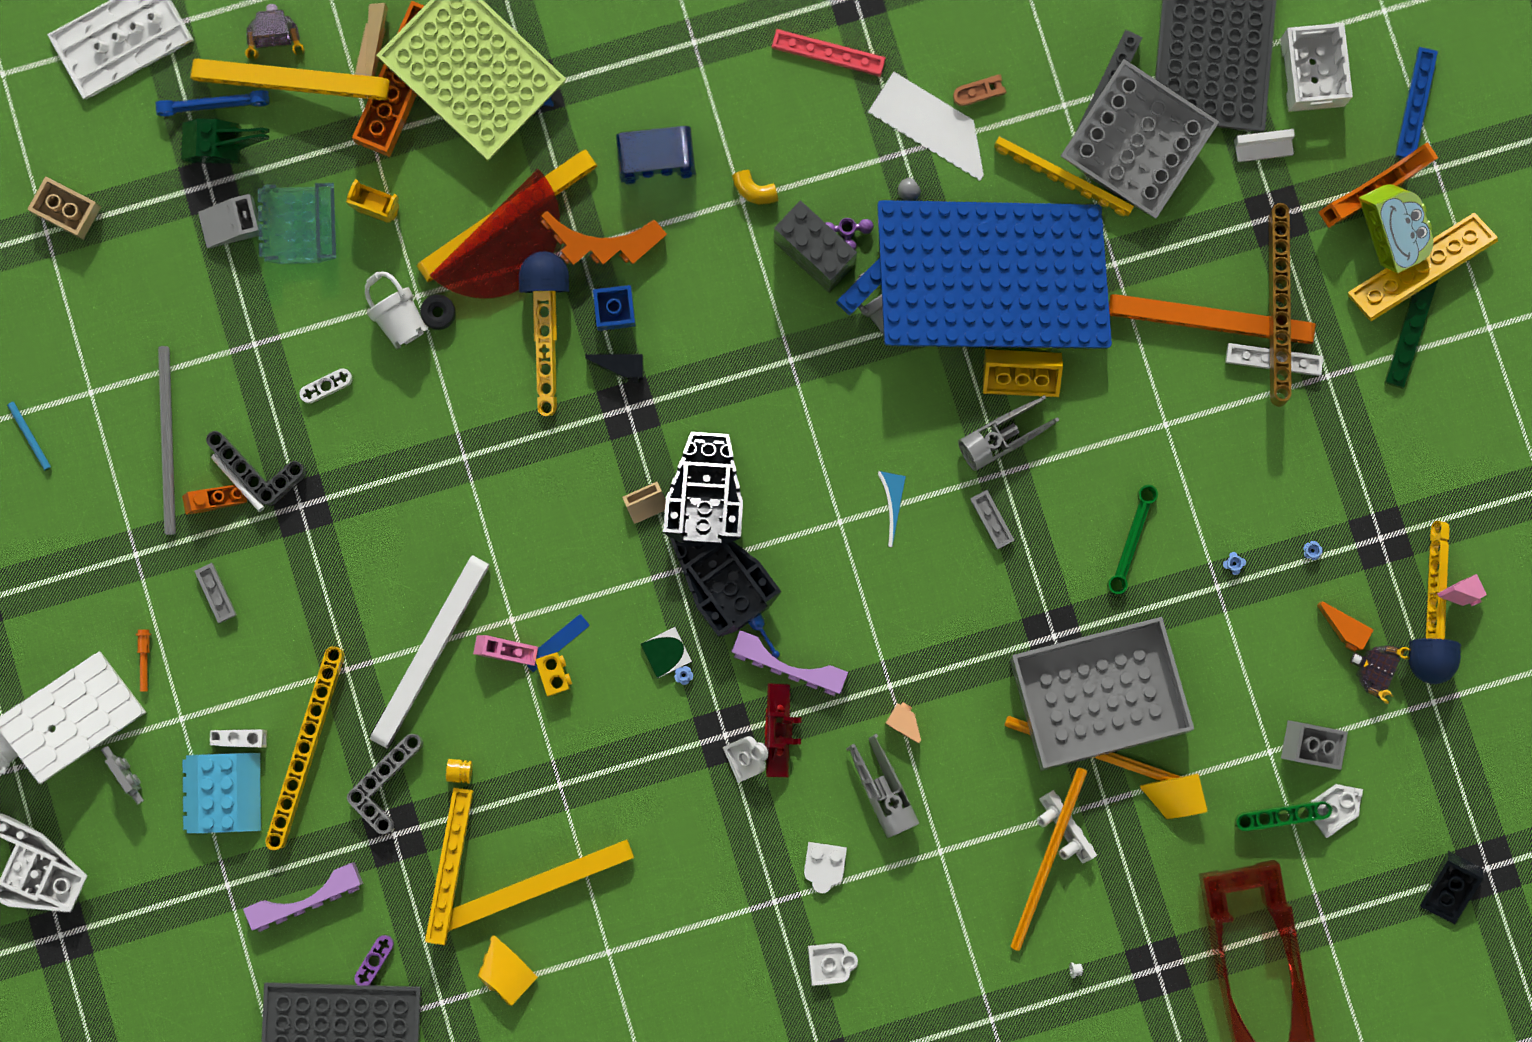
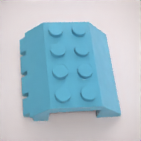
M260 753L186 755V759L182 760L183 773H186V777H183V793L187 792V796H183V812H187V816H183V830L187 829V833L262 831Z

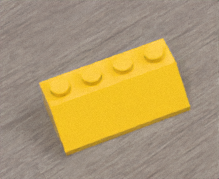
M985 349L983 394L1059 397L1063 370L1062 353Z

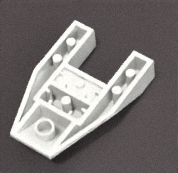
M0 813V838L16 844L0 877V903L9 907L71 912L88 875L42 833L12 817Z

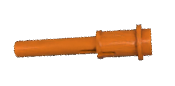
M138 630L136 636H138L137 653H140V692L148 691V653H150L149 636H151V633H149V630Z

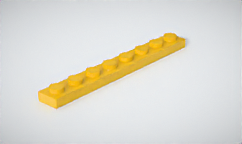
M1000 136L995 143L994 148L997 149L998 153L1005 156L1008 154L1014 157L1013 160L1017 163H1025L1033 171L1047 174L1050 180L1055 182L1058 180L1064 183V186L1070 190L1076 189L1081 192L1083 197L1097 200L1099 205L1114 209V212L1120 216H1129L1134 207L1126 201Z
M453 787L426 933V943L446 945L473 790Z

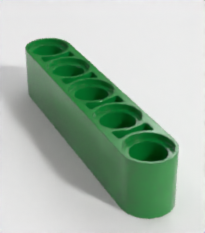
M1319 800L1239 813L1235 818V823L1240 830L1251 831L1322 820L1331 816L1332 807L1329 803ZM1325 804L1327 812L1324 815H1319L1318 807ZM1302 807L1308 810V814L1304 818L1298 816V810ZM1283 810L1288 812V819L1285 821H1281L1278 818L1279 813ZM1261 814H1268L1269 821L1266 824L1259 822ZM1242 817L1249 818L1250 823L1248 826H1240L1239 821Z

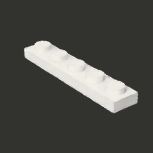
M1228 343L1225 363L1270 369V349ZM1291 352V372L1321 376L1323 356ZM1276 356L1278 361L1285 362L1283 357Z

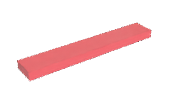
M776 29L772 49L879 77H881L886 58Z

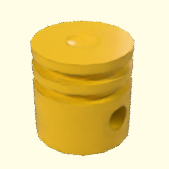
M448 759L446 782L460 783L462 781V783L467 782V784H470L472 761L467 762V760H464L463 762V760Z

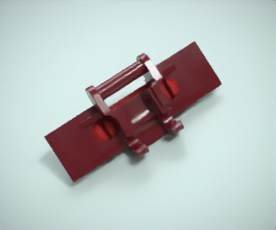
M768 683L765 721V746L768 750L766 777H788L789 745H801V739L792 738V724L802 723V717H790V684Z

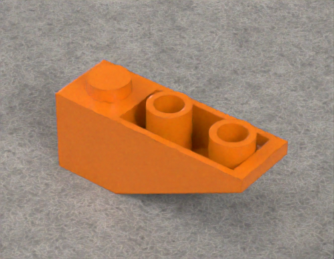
M235 485L190 491L182 496L186 515L247 503V498Z

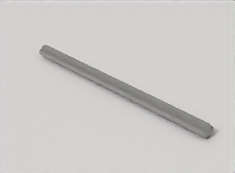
M160 346L158 348L164 533L166 535H174L176 527L170 349L168 346Z

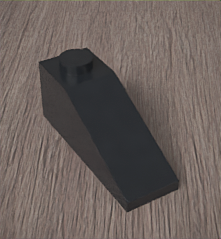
M585 354L587 362L624 380H628V383H639V380H644L643 354Z

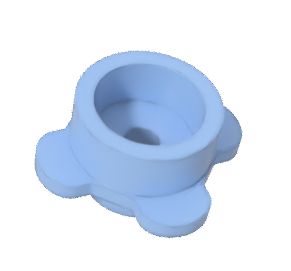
M1231 552L1228 560L1223 562V567L1231 570L1233 575H1238L1240 569L1246 565V560L1237 556L1235 552Z

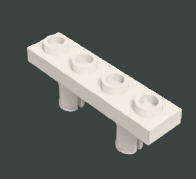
M1053 790L1039 798L1047 810L1037 818V823L1041 827L1047 826L1052 821L1056 824L1063 807L1060 797ZM1071 815L1063 835L1069 844L1059 850L1058 853L1063 860L1076 853L1083 864L1096 857L1097 854Z

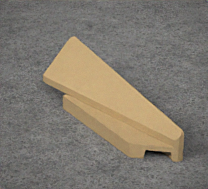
M386 3L369 4L368 24L366 23L355 75L374 77L376 75L379 61L376 55L381 51L388 12Z

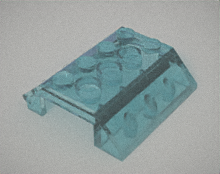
M315 183V187L278 188L276 184L263 186V189H257L258 203H263V205L258 206V221L263 222V224L258 225L259 240L264 241V243H259V257L264 258V262L300 264L321 263L336 259L334 183Z

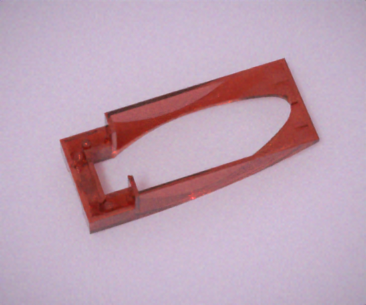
M1276 860L1259 862L1252 866L1220 872L1216 870L1200 873L1199 879L1210 941L1232 1042H1255L1242 1021L1230 991L1222 945L1223 923L1232 922L1234 917L1229 913L1226 893L1260 887L1262 902L1269 911L1280 934L1289 966L1292 1004L1288 1042H1315L1292 906L1286 902L1280 863Z

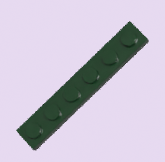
M1437 280L1412 295L1384 383L1401 389L1404 388L1438 283Z

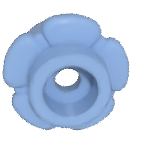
M1311 541L1304 545V556L1307 559L1316 560L1322 554V547L1318 542Z
M688 666L679 667L675 670L676 675L674 678L677 683L687 685L693 679V672H691Z

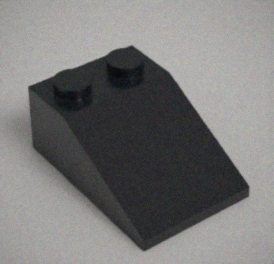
M1448 851L1440 863L1420 903V907L1455 925L1484 879V869Z

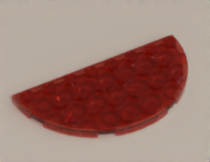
M537 168L429 276L446 289L472 298H496L518 291L519 271L526 258L537 252L554 253L557 241L553 237L555 233L551 229L547 230L540 222L543 220L540 216L545 211H548L560 222L559 207L555 193L543 173Z

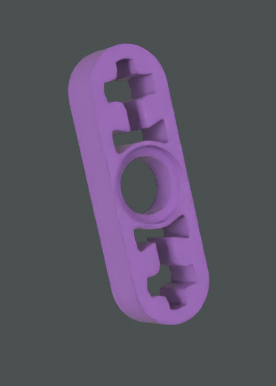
M383 935L375 941L355 974L357 985L368 986L373 982L394 947V941L390 936ZM387 939L389 948L385 947L381 952L385 954L383 957L379 952H374L375 948L380 950L382 946L380 941ZM372 955H376L380 959V963L376 967L371 966L369 963V958ZM366 965L368 969L374 970L375 972L372 973L370 971L367 975L369 981H364L362 983L361 977H359V975H363L366 973L367 969L364 968V966Z

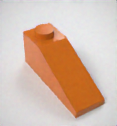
M1323 601L1319 602L1317 607L1340 640L1346 644L1345 647L1354 652L1356 650H1363L1373 629Z

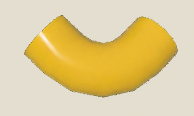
M742 170L732 175L738 193L748 202L762 205L779 201L774 183L765 186L756 185L752 180L750 170Z

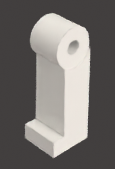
M211 730L210 745L267 748V730Z

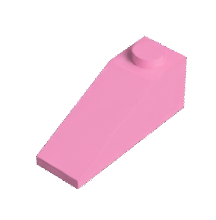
M1477 574L1437 593L1440 598L1462 606L1469 603L1471 606L1481 603V598L1487 595Z
M477 635L473 654L535 666L538 647L487 635Z

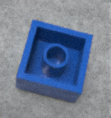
M631 285L593 289L598 331L636 327Z

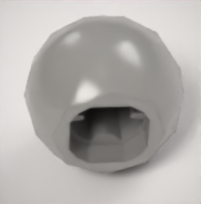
M906 178L899 183L898 194L904 201H915L921 195V189L913 178Z

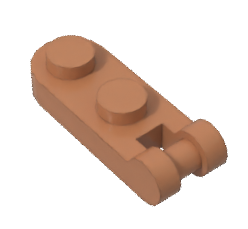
M995 75L956 88L953 100L959 106H967L989 98L1002 96L1007 92L1005 87L1002 86L1001 75ZM994 84L995 89L991 90L989 85Z

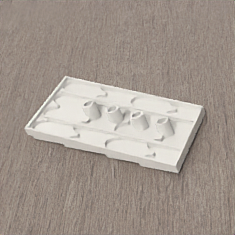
M110 0L47 34L83 99L93 97L111 85L117 84L140 69L151 65L193 41L171 0Z
M99 651L0 716V732L38 783L42 784L147 712ZM53 726L56 727V730L54 732L52 731Z

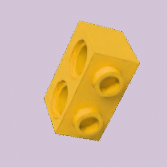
M556 652L535 659L548 697L570 690L569 685L572 684L569 673L565 674L563 667L566 666L563 655L560 656ZM551 659L557 662L554 670L547 668V662ZM555 678L562 679L563 685L560 688L553 687V680Z

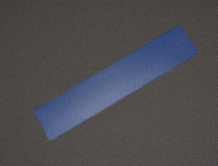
M579 614L538 648L536 659L560 651L589 627V623ZM536 661L535 666L527 665L532 672L538 669Z

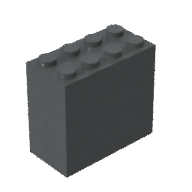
M801 200L774 227V243L828 293L855 266L857 252Z

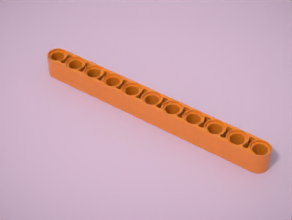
M1110 295L1109 314L1111 316L1270 339L1269 316L1125 295ZM1276 320L1277 324L1284 325L1283 321ZM1291 320V342L1313 344L1316 324Z

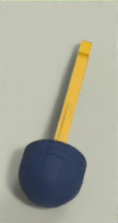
M537 252L526 258L521 265L519 271V292L533 293L537 393L539 395L537 397V408L542 416H552L557 409V397H554L556 393V293L569 292V273L564 261L556 254ZM540 301H549V304H540ZM546 306L549 309V315L542 317L540 311ZM543 326H547L550 330L549 335L546 337L541 334ZM545 345L546 348H549V352H546V354L542 352ZM542 358H550V361H542ZM544 364L550 366L551 370L548 375L542 372ZM545 383L551 386V391L548 394H545L542 390ZM546 402L550 403L552 407L549 413L543 410V405Z
M1435 521L1430 531L1426 638L1415 639L1409 642V649L1411 650L1409 651L1410 668L1418 679L1429 684H1440L1451 679L1457 672L1461 659V644L1445 639L1446 599L1440 598L1437 594L1447 588L1449 545L1447 540H1449V525L1442 521Z

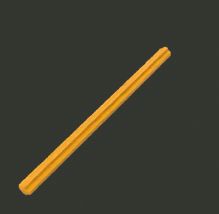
M1011 716L1007 717L1005 721L1006 727L1030 735L1026 721ZM1114 752L1093 757L1159 781L1182 777Z
M1077 768L1012 940L1010 947L1014 950L1020 951L1086 777L1087 771L1083 768Z

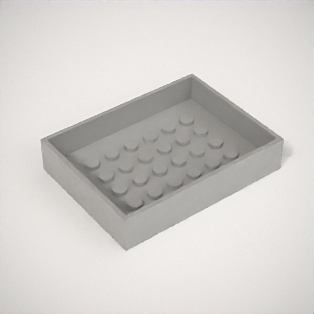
M1162 617L1015 654L1010 658L1040 771L1174 737L1194 730Z

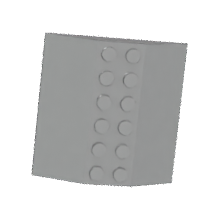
M1123 59L1061 154V157L1105 189L1156 219L1219 121Z

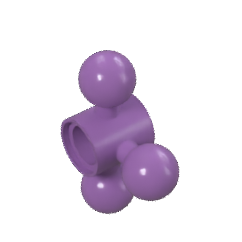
M844 218L840 221L839 226L826 222L832 230L839 232L840 236L845 238V241L854 250H856V243L851 237L855 234V231L860 230L863 234H869L874 228L873 222L869 219H863L859 224H856L853 219ZM849 224L852 226V230L845 232L842 226Z

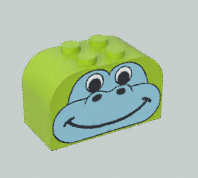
M1387 184L1359 197L1381 266L1400 273L1424 261L1430 255L1434 244L1431 233L1432 226L1425 214L1427 212L1426 207L1418 195L1396 185Z

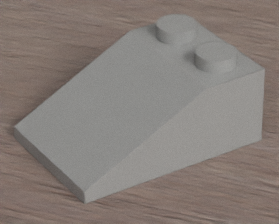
M1288 720L1281 758L1341 770L1348 732Z

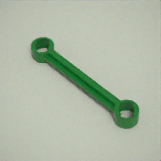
M1144 485L1138 491L1139 504L1115 576L1111 577L1107 583L1108 590L1114 595L1124 593L1128 587L1126 576L1150 505L1158 498V491L1153 485ZM1144 488H1149L1154 498L1152 501L1142 499L1141 492ZM1119 578L1124 588L1122 591L1115 592L1111 588L1113 579Z

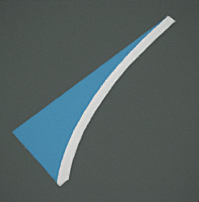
M878 471L888 499L890 514L888 546L892 547L906 476Z

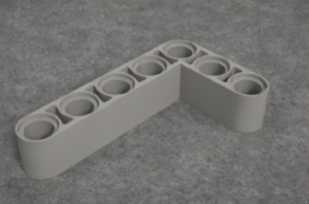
M407 735L347 795L349 804L380 834L390 833L394 828V822L371 797L422 748L423 739L419 735ZM412 737L418 740V745L415 748L409 746V740ZM398 751L404 754V759L401 762L395 759V754ZM385 764L390 768V772L386 776L381 773V767ZM370 778L376 781V786L373 789L367 787V781ZM356 792L362 795L359 803L353 800V795ZM369 806L375 808V814L372 817H369L366 813V809ZM382 820H386L389 824L388 829L385 831L380 828Z

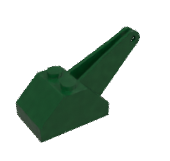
M194 119L182 123L181 161L183 163L240 164V150L269 140V135L266 134L269 133L270 129L263 127L241 129L238 123L219 119Z

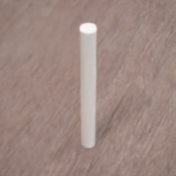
M214 453L211 459L258 512H261L265 508L263 504L219 456Z

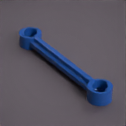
M256 90L242 95L175 102L161 100L155 103L156 115L172 116L179 112L246 105L266 106L270 104L269 92L265 90Z

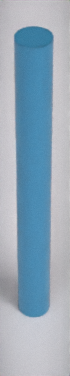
M14 402L7 405L42 468L44 471L50 469L51 466L16 404Z

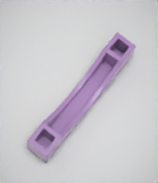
M741 630L732 649V653L735 654L734 658L745 661L747 658L753 661L752 665L763 668L765 665L771 668L770 672L781 675L783 672L789 675L788 679L799 682L801 679L807 682L806 686L817 689L819 686L825 689L824 693L835 696L836 693L840 694L848 672L831 665L817 669H799L788 666L773 657L765 649L758 637Z
M353 862L334 870L324 886L314 895L303 901L280 904L264 900L243 910L251 930L258 929V932L270 928L268 924L272 922L279 924L287 921L286 916L294 914L296 917L305 913V908L312 906L315 909L324 905L323 901L330 898V901L341 898L340 893L348 891L349 894L360 889L359 885H362L363 882L356 864Z

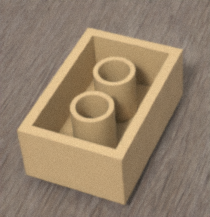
M45 176L27 210L83 240L101 206L95 201Z

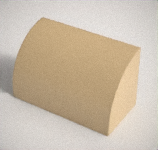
M658 482L622 497L634 524L665 511L666 500Z

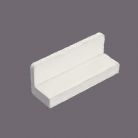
M1294 129L1237 136L1234 140L1237 162L1292 156L1294 154L1292 139L1295 137Z

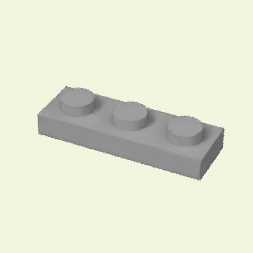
M988 490L970 498L996 549L998 550L1013 542L1014 538Z
M210 563L195 570L194 572L217 622L222 623L236 616L235 609L214 564Z

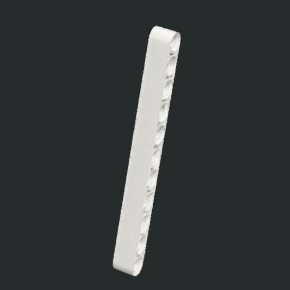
M473 555L470 557L371 734L370 740L386 749L390 746L490 564Z

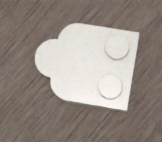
M747 736L723 747L738 783L765 770L768 750L763 743H757L753 737Z
M808 842L804 875L807 880L812 882L815 891L826 893L832 885L841 882L847 847Z
M841 943L808 946L812 986L845 982L850 976V971L857 967L858 959L856 955L848 952L846 946Z

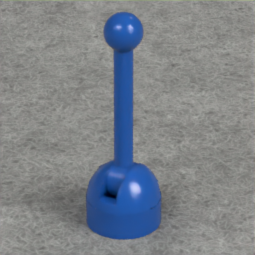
M760 614L752 619L749 625L752 629L761 632L772 651V656L778 658L780 653L775 650L763 630L765 621Z

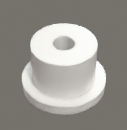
M1070 963L1069 971L1071 978L1081 976L1083 974L1082 965Z

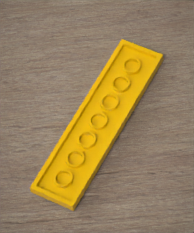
M1473 213L1433 238V249L1424 261L1400 273L1385 268L1349 291L1348 297L1370 321H1373L1498 242V237Z

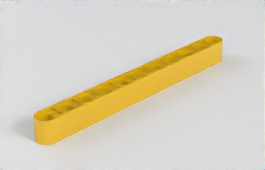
M193 59L190 79L199 82L373 100H387L390 80L382 77L206 59Z
M587 150L579 152L427 256L416 267L427 282L434 280L589 174L597 167L596 162Z
M329 647L324 653L265 843L270 850H280L286 845L344 662V651L338 647ZM337 650L339 658L333 661L330 658V654L332 651ZM327 669H332L333 671L331 679L325 678L324 674ZM322 687L327 689V695L324 698L319 696V690ZM320 706L321 714L316 717L313 714V708ZM310 724H313L316 728L313 735L307 733V727ZM304 743H308L310 746V750L306 754L301 751V746ZM299 761L304 765V769L301 772L295 769V765ZM292 780L298 783V788L295 791H292L289 787ZM286 799L292 801V806L288 810L283 805ZM281 817L286 820L284 828L278 826V819ZM274 836L280 839V844L277 847L272 844Z
M628 839L453 908L448 931L634 858Z

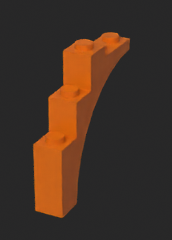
M1427 142L1376 177L1333 201L1318 213L1328 228L1362 209L1359 200L1360 196L1387 184L1399 187L1438 159V156Z
M545 211L540 216L543 219L540 221L547 230L551 229L555 233L554 239L560 245L562 243L565 245L559 250L562 253L560 257L566 264L570 263L571 265L578 262L589 251L592 253L589 256L596 264H605L618 251L621 252L619 256L626 264L628 262L634 264L667 235L656 220H651L642 228L626 235L613 238H598L583 235L569 229L558 222L548 211Z

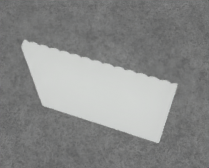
M893 72L868 113H872L876 118H881L883 122L889 123L891 127L897 128L899 132L905 133L907 137L913 138L915 142L921 143L922 146L929 148L930 151L937 153L948 162H953L956 167H961L963 171L969 172L971 176L977 177L980 181L984 174L974 120Z

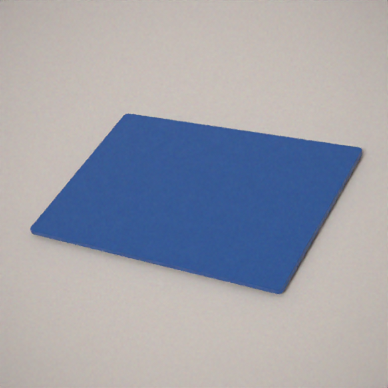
M880 200L878 202L885 345L1023 348L1111 347L1102 208L1100 205Z

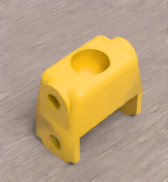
M356 179L352 183L346 203L357 212L389 223L395 220L399 211V197L396 194L392 196L360 184Z

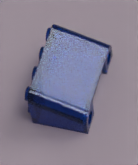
M690 126L616 134L621 182L634 184L639 179V176L651 178L654 177V174L670 176L673 175V172H677V175H681V178H690L696 174Z

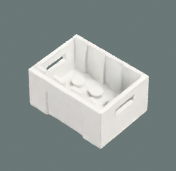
M1344 23L1287 28L1280 38L1286 69L1288 112L1345 107L1352 99L1353 94ZM1314 59L1316 61V64L1311 65L1309 63V60ZM1316 77L1318 82L1312 83L1311 78Z

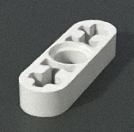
M339 369L302 387L300 398L305 403H314L349 386L353 380L352 374L347 369ZM342 373L344 375H348V377H346V382H343L342 380L336 382L338 384L337 387L335 386L334 381L331 379L332 377H334L335 380L340 379V374ZM324 381L331 383L329 391L321 389V384ZM317 385V389L321 393L320 395L315 392L311 395V399L304 397L307 394V390L313 392L316 390L314 386Z

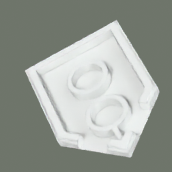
M1335 784L1310 801L1323 800L1332 807V814L1329 818L1314 821L1326 838L1359 816L1363 789ZM1325 804L1318 807V814L1324 815L1327 812Z

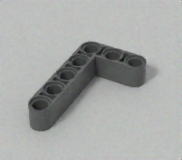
M212 431L207 435L206 442L209 447L264 505L272 506L276 504L306 476L305 466L297 461H292L267 482L223 434L218 431ZM216 436H220L221 442L218 445H213V439ZM233 450V457L226 459V452ZM241 464L246 465V471L243 473L238 472V467ZM295 466H300L301 470L298 475L292 474V469ZM254 478L259 479V484L256 487L251 486V481ZM281 479L286 480V485L283 488L278 487V482ZM266 492L272 493V498L269 501H264L263 497Z

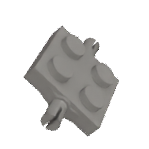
M109 746L104 747L101 751L107 758L105 760L106 764L124 791L132 796L137 805L141 804L144 800L138 792L142 789L139 785L141 784L140 779L136 774L132 775L129 770L130 764L125 758L116 757L109 749Z

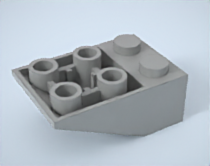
M250 194L228 199L198 212L207 249L263 235L255 201Z

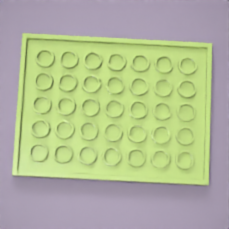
M430 0L376 55L380 61L487 161L499 151L566 81V78L483 0Z

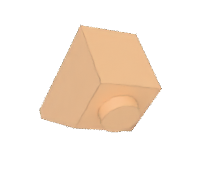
M903 702L901 705L897 703L885 724L916 743H920L921 737L915 714L911 712L912 707Z

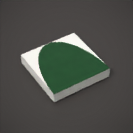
M675 627L641 643L657 679L692 662Z

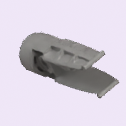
M1043 395L1041 398L1027 403L959 439L960 451L968 465L974 471H977L1030 441L1052 425H1055L1059 418L1047 422L1008 445L1005 441L1019 433L1018 427L1013 423L1000 431L997 428L1040 404L1046 396ZM989 427H992V428H991V431H992V432H989V433L983 438V436L980 434V432H982V431L988 429ZM994 439L995 443L990 445L988 441ZM1001 446L1003 452L993 457L992 452Z
M875 734L869 738V741L884 776L875 780L872 779L855 744L847 747L846 750L851 753L861 783L888 839L920 823L902 784H900L894 772V768L876 739L878 735Z

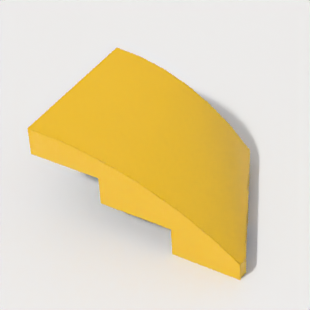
M1198 773L1140 785V789L1166 819L1208 812Z
M492 936L478 977L489 990L496 991L508 1005L512 1006L538 977L510 948L496 936Z

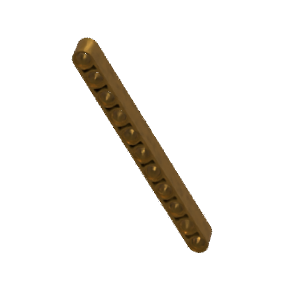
M1283 203L1276 204L1269 214L1270 400L1277 407L1284 406L1291 397L1290 211L1288 206ZM1275 212H1280L1283 217H1278ZM1275 230L1282 231L1283 235L1277 234ZM1276 248H1281L1283 253L1277 252ZM1276 266H1281L1284 271H1279ZM1276 284H1281L1284 289H1279ZM1276 302L1283 303L1284 307L1277 306ZM1276 320L1283 321L1284 325L1277 324ZM1276 338L1283 339L1284 344L1277 342ZM1276 356L1283 357L1285 362L1278 361ZM1277 374L1282 375L1285 380H1279ZM1277 393H1282L1285 399H1280Z

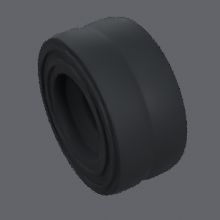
M435 294L423 301L420 315L429 328L443 330L453 323L456 310L449 298L444 295ZM436 307L443 309L441 317L433 316V310Z

